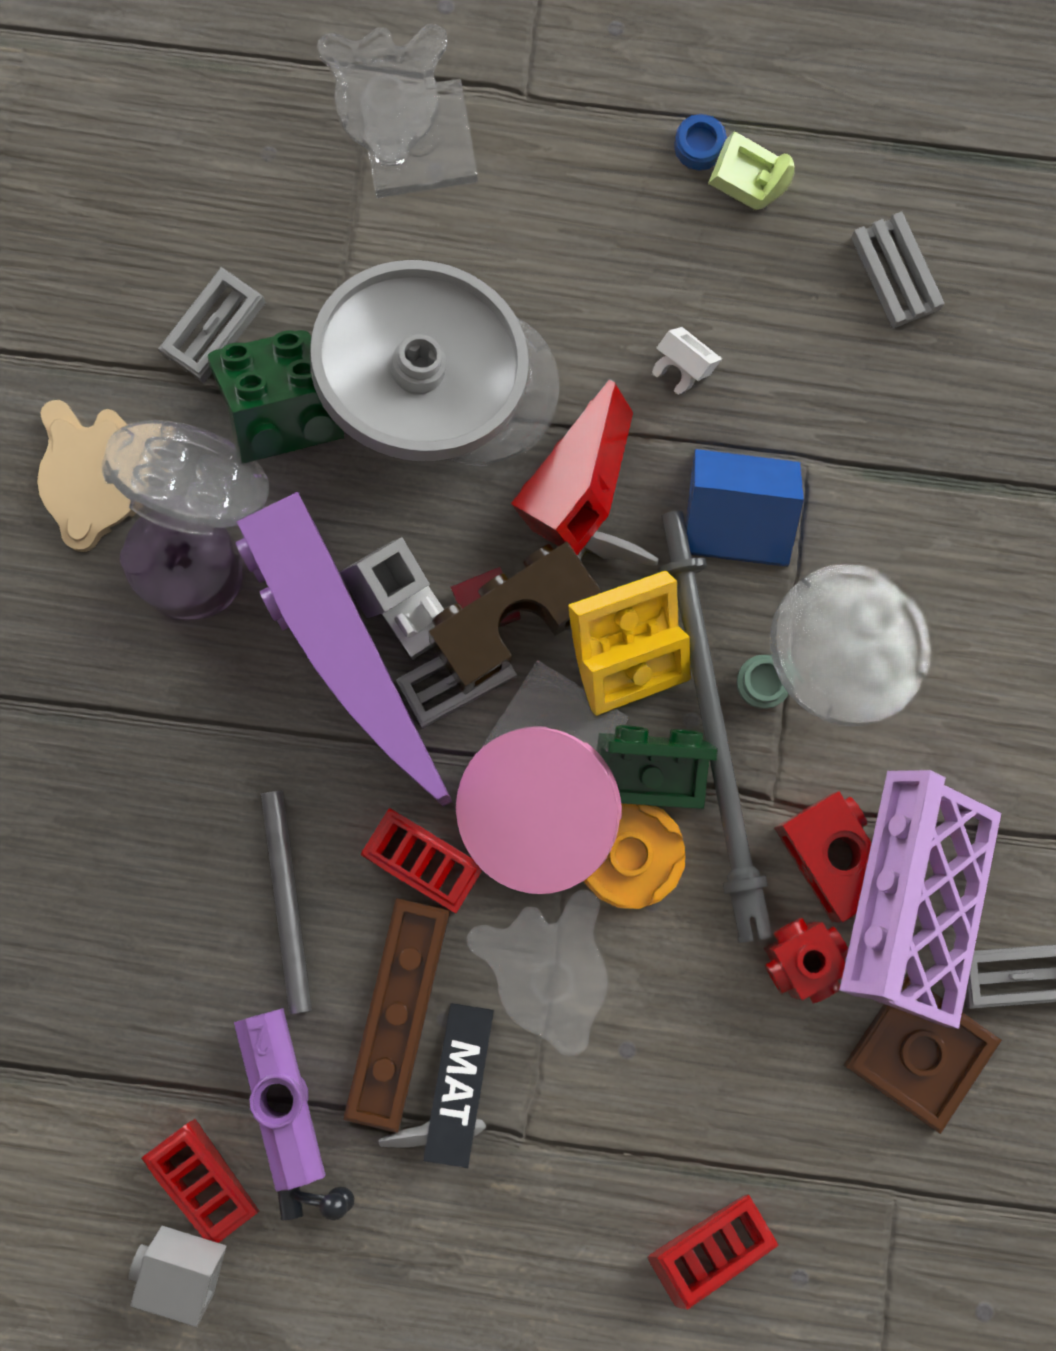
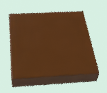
M908 974L904 975L901 992L911 985ZM932 991L937 1008L941 1010L943 998ZM884 1004L843 1066L934 1131L941 1134L1002 1040L963 1012L959 1029L944 1027Z

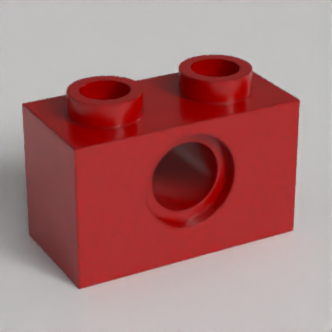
M840 791L829 794L774 829L831 922L843 923L857 913L872 842L863 830V827L868 824L863 811L852 797L844 799ZM835 839L845 841L852 850V861L844 870L835 868L828 858V848Z

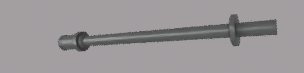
M672 511L662 515L671 563L660 566L658 571L660 573L666 570L677 580V597L684 632L690 636V664L705 740L718 748L717 760H710V766L731 871L727 875L728 882L722 883L724 894L730 893L738 932V943L754 941L750 917H754L759 940L774 936L773 931H771L763 887L768 886L766 875L760 876V871L752 864L695 577L696 573L707 567L705 558L691 557L683 512Z

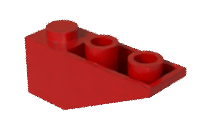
M608 380L596 397L588 403L585 411L565 436L556 443L550 455L534 475L522 486L519 494L511 502V505L533 532L557 546L567 541L576 555L580 553L610 514L632 421L633 411L615 382Z

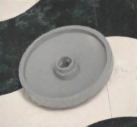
M423 260L393 261L368 268L354 275L340 285L326 300L318 314L312 332L310 349L311 375L316 393L324 409L334 422L356 441L379 453L404 460L437 461L450 459L474 451L488 443L506 427L515 414L521 401L528 375L529 357L525 335L518 319L508 304L496 291L475 276L461 269L437 262Z

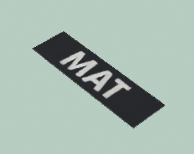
M450 1003L423 1158L425 1162L467 1169L469 1167L494 1010Z

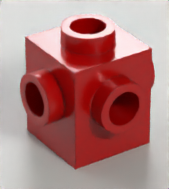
M803 917L773 933L777 941L764 947L770 959V962L765 964V968L781 994L788 992L792 998L801 1001L809 997L812 1004H815L840 991L841 984L838 980L843 977L846 963L844 959L847 958L848 947L834 926L827 929L823 922L811 921L806 924ZM811 950H815L822 962L820 968L813 972L807 971L803 965L804 955Z

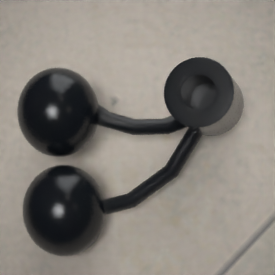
M300 1187L277 1191L281 1220H292L304 1216L302 1203L319 1207L322 1216L328 1220H339L352 1209L355 1203L354 1194L346 1187H335L327 1195L302 1192Z

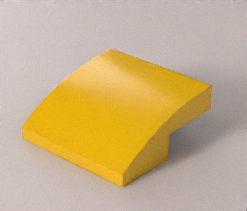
M666 570L568 605L573 643L581 679L590 709L596 716L691 680L690 636L679 627L677 580Z

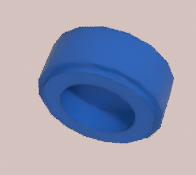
M698 114L683 120L677 129L674 143L677 158L690 169H710L716 165L724 142L727 139L726 130L721 122L712 116Z

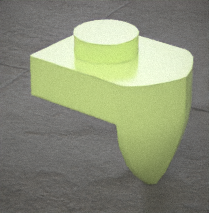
M734 131L724 142L708 184L755 210L763 209L781 196L791 184L794 176L793 159L788 154L777 156Z

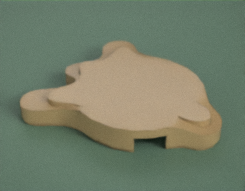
M52 400L47 402L41 409V419L47 430L49 440L47 450L39 467L37 479L39 495L45 508L58 523L64 543L75 551L86 552L92 550L104 535L111 532V527L119 524L128 516L134 517L147 491V478L150 466L161 453L171 446L173 434L162 421H150L140 426L132 427L126 424L115 411L110 409L101 411L97 415L93 426L83 427L72 409L65 402Z

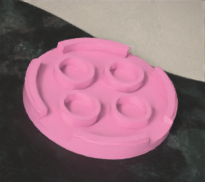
M544 726L513 730L493 739L481 748L469 762L463 773L456 799V816L459 832L467 851L475 863L500 884L531 894L560 892L581 883L593 874L607 859L614 845L622 814L618 785L612 771L602 756L587 742L584 743L570 734Z

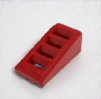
M391 808L387 810L360 854L456 914L483 871L471 857ZM398 827H401L407 831V834L390 860L383 856L382 853ZM419 838L427 844L409 872L401 867ZM438 850L446 856L430 883H427L420 877ZM455 862H458L465 868L447 895L439 889Z
M196 1119L185 1124L141 1157L154 1178L204 1239L219 1243L259 1212L257 1206ZM188 1145L195 1154L175 1168L169 1159ZM203 1163L209 1172L188 1187L182 1177ZM217 1181L223 1190L201 1206L195 1196ZM231 1198L237 1208L214 1225L208 1215Z
M747 1194L672 1239L647 1256L673 1304L677 1308L688 1310L778 1247L779 1244L750 1195ZM737 1217L754 1243L747 1249L731 1224V1221ZM718 1230L734 1255L729 1260H726L712 1236ZM698 1244L701 1245L714 1268L706 1273L692 1249ZM681 1257L694 1280L688 1285L673 1262Z

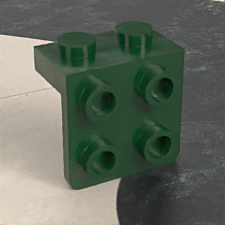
M286 330L264 339L247 343H231L208 354L209 367L229 409L236 452L242 464L344 438V431L324 409L316 393L310 366L312 337L305 330Z

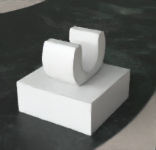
M683 327L669 330L657 346V349L666 356L656 362L652 374L658 378L664 375L670 365L677 366L681 371L682 378L680 383L676 385L674 392L681 394L693 386L695 379L699 381L710 376L722 358Z
M429 586L387 612L382 613V615L411 659L414 660L432 648L429 642L428 631L435 627L432 620L444 608Z

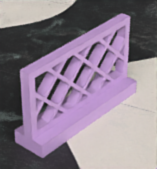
M931 770L887 771L840 991L856 997L876 1000L944 1027L959 1029L1001 813L945 786V777ZM940 807L945 821L935 828ZM974 817L979 820L975 843L971 845L964 823ZM950 835L957 857L947 863L940 842ZM929 860L934 875L924 882ZM963 870L967 883L964 896L960 898L953 877ZM940 889L946 910L936 918L929 896ZM918 914L923 929L913 936ZM952 924L956 938L954 948L949 952L942 931ZM929 944L936 964L924 972L917 952ZM906 970L911 985L901 992ZM940 979L945 988L941 1010L937 1008L930 989Z

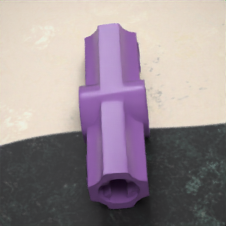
M284 1009L270 1011L234 1022L252 1093L250 1109L260 1125L276 1191L290 1190L324 1178L326 1174L307 1103L309 1099L308 1087L299 1072ZM271 1084L284 1085L291 1091L293 1095L291 1111L279 1113L269 1106L267 1091Z

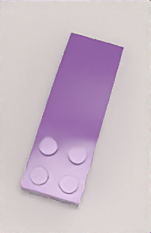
M296 492L236 521L244 538L235 543L249 571H253L259 583L266 581L268 585L267 588L259 592L273 620H277L283 631L290 628L313 667L338 700L395 764L443 807L452 803L453 801L299 493Z

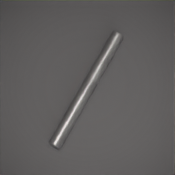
M283 791L267 792L261 794L289 1014L311 1011L312 1009Z

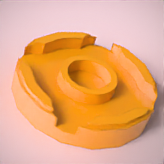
M621 803L622 814L614 845L604 863L583 882L598 899L617 908L641 909L660 902L677 886L685 868V845L679 826L663 809L652 805Z

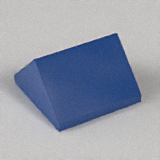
M695 449L685 525L691 555L788 567L804 501L800 462Z

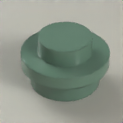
M757 655L742 665L738 672L736 683L741 698L747 704L758 709H770L778 706L787 698L791 690L792 679L789 669L780 659L771 655Z

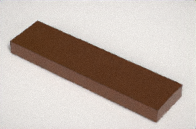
M396 898L343 1120L396 1133L399 1132L450 910Z

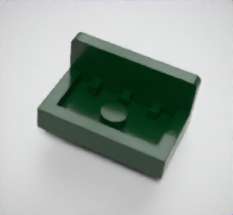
M630 725L615 726V734L599 733L597 752L605 760L614 775L622 804L704 809L709 760H717L718 748L703 740V733L693 730L671 729L669 738L648 736L649 729Z

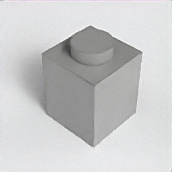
M402 537L383 545L339 572L366 618L387 612L430 585Z
M161 1226L150 1246L141 1244L133 1259L129 1280L135 1281L136 1286L131 1307L197 1327L214 1295L227 1246Z

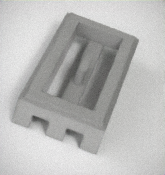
M902 211L892 215L891 219L885 222L881 219L873 222L872 226L867 229L863 226L854 230L851 239L892 328L941 310L945 303ZM890 233H893V236L899 246V249L923 298L924 304H922L919 298V295L913 285V282L907 272V269L901 259V256L895 246V243ZM872 240H878L889 264L892 276L898 284L909 310L903 312L873 247Z
M221 267L158 350L164 357L176 362L181 369L186 372L189 371L197 380L204 384L212 374L209 367L208 354L213 350L235 343L265 305V299L263 295ZM227 287L233 289L218 310L204 324L202 331L185 353L179 351ZM244 298H246L245 302L235 313V315L232 317L229 323L225 326V328L222 330L219 336L215 339V341L212 343V345L209 347L206 353L202 356L199 362H195L198 359V357L202 354V352L205 350V348L208 346V344L215 337V335L218 333V331L221 329V327L225 324V322L228 320L231 314L235 311V309L238 307L241 301Z
M439 656L397 678L396 681L423 729L517 678V674L512 665H510L465 695L461 692L428 711L424 710L423 704L458 686L451 675L417 694L412 688L413 685L446 668Z
M1056 944L974 950L966 989L967 996L964 999L965 1008L1056 1002V989L981 995L979 985L1056 979V967L979 973L977 967L979 962L1056 957Z

